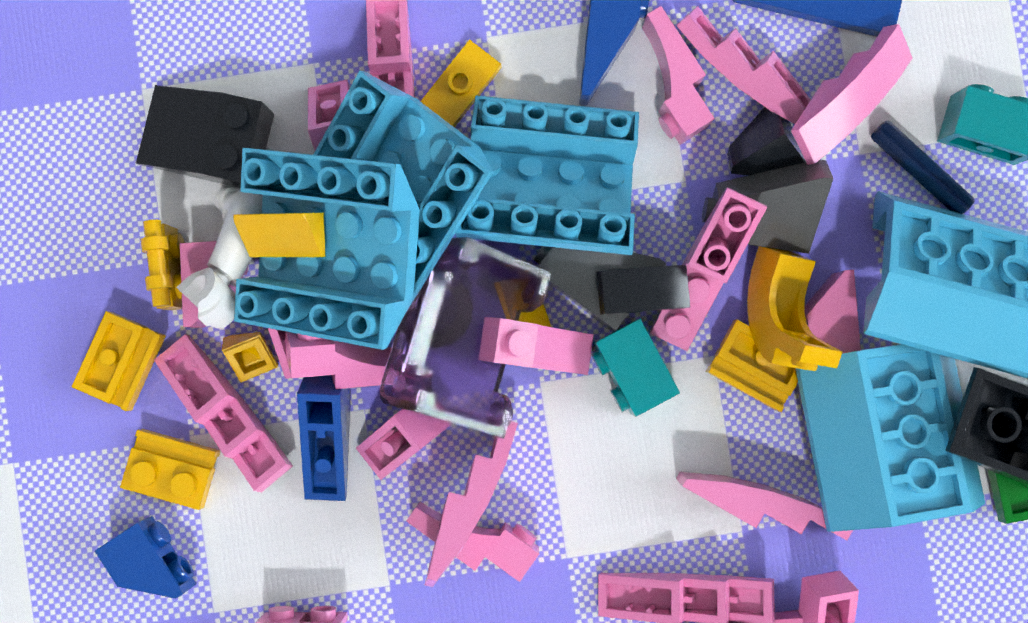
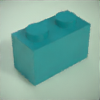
M968 85L950 96L937 142L1012 165L1027 161L1028 98L1020 96L1008 98L995 94L994 89L986 85Z
M637 319L593 342L597 351L591 353V356L602 376L607 373L610 374L616 388L610 391L621 412L629 410L631 415L637 417L680 394L641 319Z

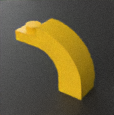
M758 246L751 269L747 296L748 322L757 349L771 364L817 371L818 365L837 368L842 351L817 338L810 331L805 318V296L816 261L793 251Z

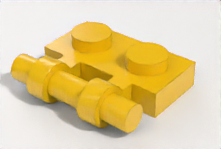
M161 220L143 221L145 237L140 240L142 252L147 253L149 276L145 277L146 290L151 291L152 305L157 307V309L164 310L182 309V293L176 287L181 283L180 243H185L181 233H178L177 228L164 223L161 224Z

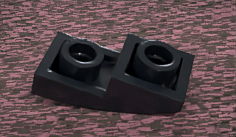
M686 265L627 268L596 272L600 315L690 308Z

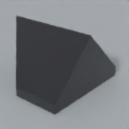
M764 107L729 146L727 155L731 174L753 175L806 162L791 132L792 126L789 121Z

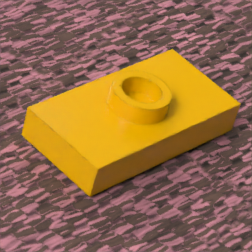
M469 39L421 102L455 128L474 104L475 96L481 95L500 71L502 65Z

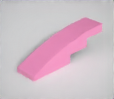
M366 0L367 51L370 74L415 98L407 0Z
M699 6L694 8L676 25L700 54L737 88L771 112L796 124L811 99L774 51L760 60L736 28L722 38Z
M899 24L883 27L868 51L854 53L838 78L823 80L791 130L807 165L817 163L845 139L881 102L912 60V55Z
M183 335L154 359L194 421L205 426L223 455L234 460L254 491L262 493L293 467L292 463L244 399L189 335Z
M501 419L496 430L490 458L475 455L464 495L448 492L425 586L433 587L461 552L487 508L506 465L518 423Z
M679 472L676 478L683 487L757 528L764 514H767L800 534L803 533L810 520L826 529L821 506L782 490L723 475ZM853 530L834 531L832 533L848 540Z
M684 573L598 574V616L657 623H682L683 621L700 623H728L729 621L774 623V579Z

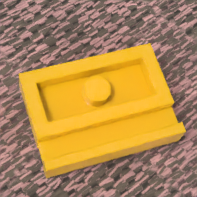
M106 311L72 384V388L108 404L112 403L121 407L120 409L124 411H132L166 335L155 332L119 314Z
M738 319L733 320L714 355L712 363L705 372L775 411L782 413L788 396H791L798 383L796 369L768 362L757 349L752 338L750 326Z
M138 429L135 434L137 436L135 445L131 448L120 488L197 510L204 508L216 469L214 468L216 459L219 457L221 450L150 430Z

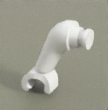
M234 184L223 186L215 196V205L222 212L224 222L208 261V267L191 274L176 287L198 308V319L206 326L214 328H225L234 320L236 293L229 287V284L236 286V279L242 278L253 258L249 256L234 223L233 215L262 214V196L260 194L240 192L241 189Z

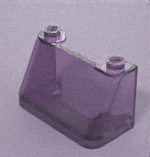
M469 237L452 238L397 329L381 381V401L386 405L504 439L507 427L513 418V409L509 397L498 392L506 364L478 360L484 317L518 321L521 312H533L545 302L548 296L551 272Z

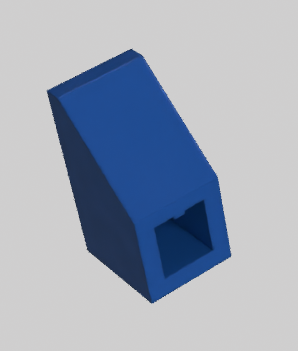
M153 516L137 522L95 550V553L117 587L176 599L196 585L192 578L194 573L191 565L184 557L177 555L170 544L171 536L169 531L161 522L155 521Z

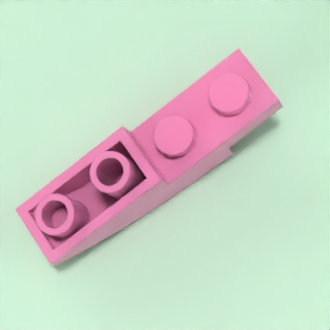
M728 187L725 189L682 265L687 267L690 308L660 310L650 329V334L688 351L724 283L727 284L763 217L767 205Z

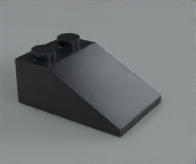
M155 85L136 164L225 185L234 184L241 188L242 149L266 150L274 113L263 102L222 92Z
M974 367L945 451L997 474L1028 485V386Z

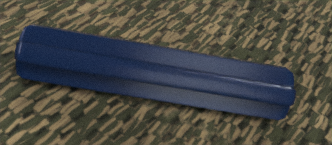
M887 120L881 123L871 135L872 140L950 211L963 214L974 204V197L891 121Z

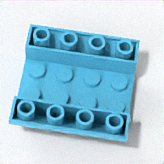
M360 70L313 154L401 164L420 209L413 300L494 172L478 145L421 101Z
M475 96L471 124V141L481 148L494 172L458 228L456 237L632 255L635 214L631 213L633 162L638 146L639 112Z
M243 148L240 192L263 195L262 214L324 212L326 257H259V274L257 277L236 279L234 322L380 350L387 349L413 300L420 209L401 164Z
M878 191L874 199L872 228L885 232L881 281L866 297L863 334L1028 378V231Z
M900 344L843 353L837 368L818 365L817 371L795 368L826 530L828 532L901 526L972 513L986 504L977 464L945 451L963 400L954 358Z

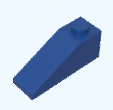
M590 0L579 105H588L635 32L639 18H646L649 0Z
M331 375L303 377L297 392L304 499L346 501L350 388L335 389Z

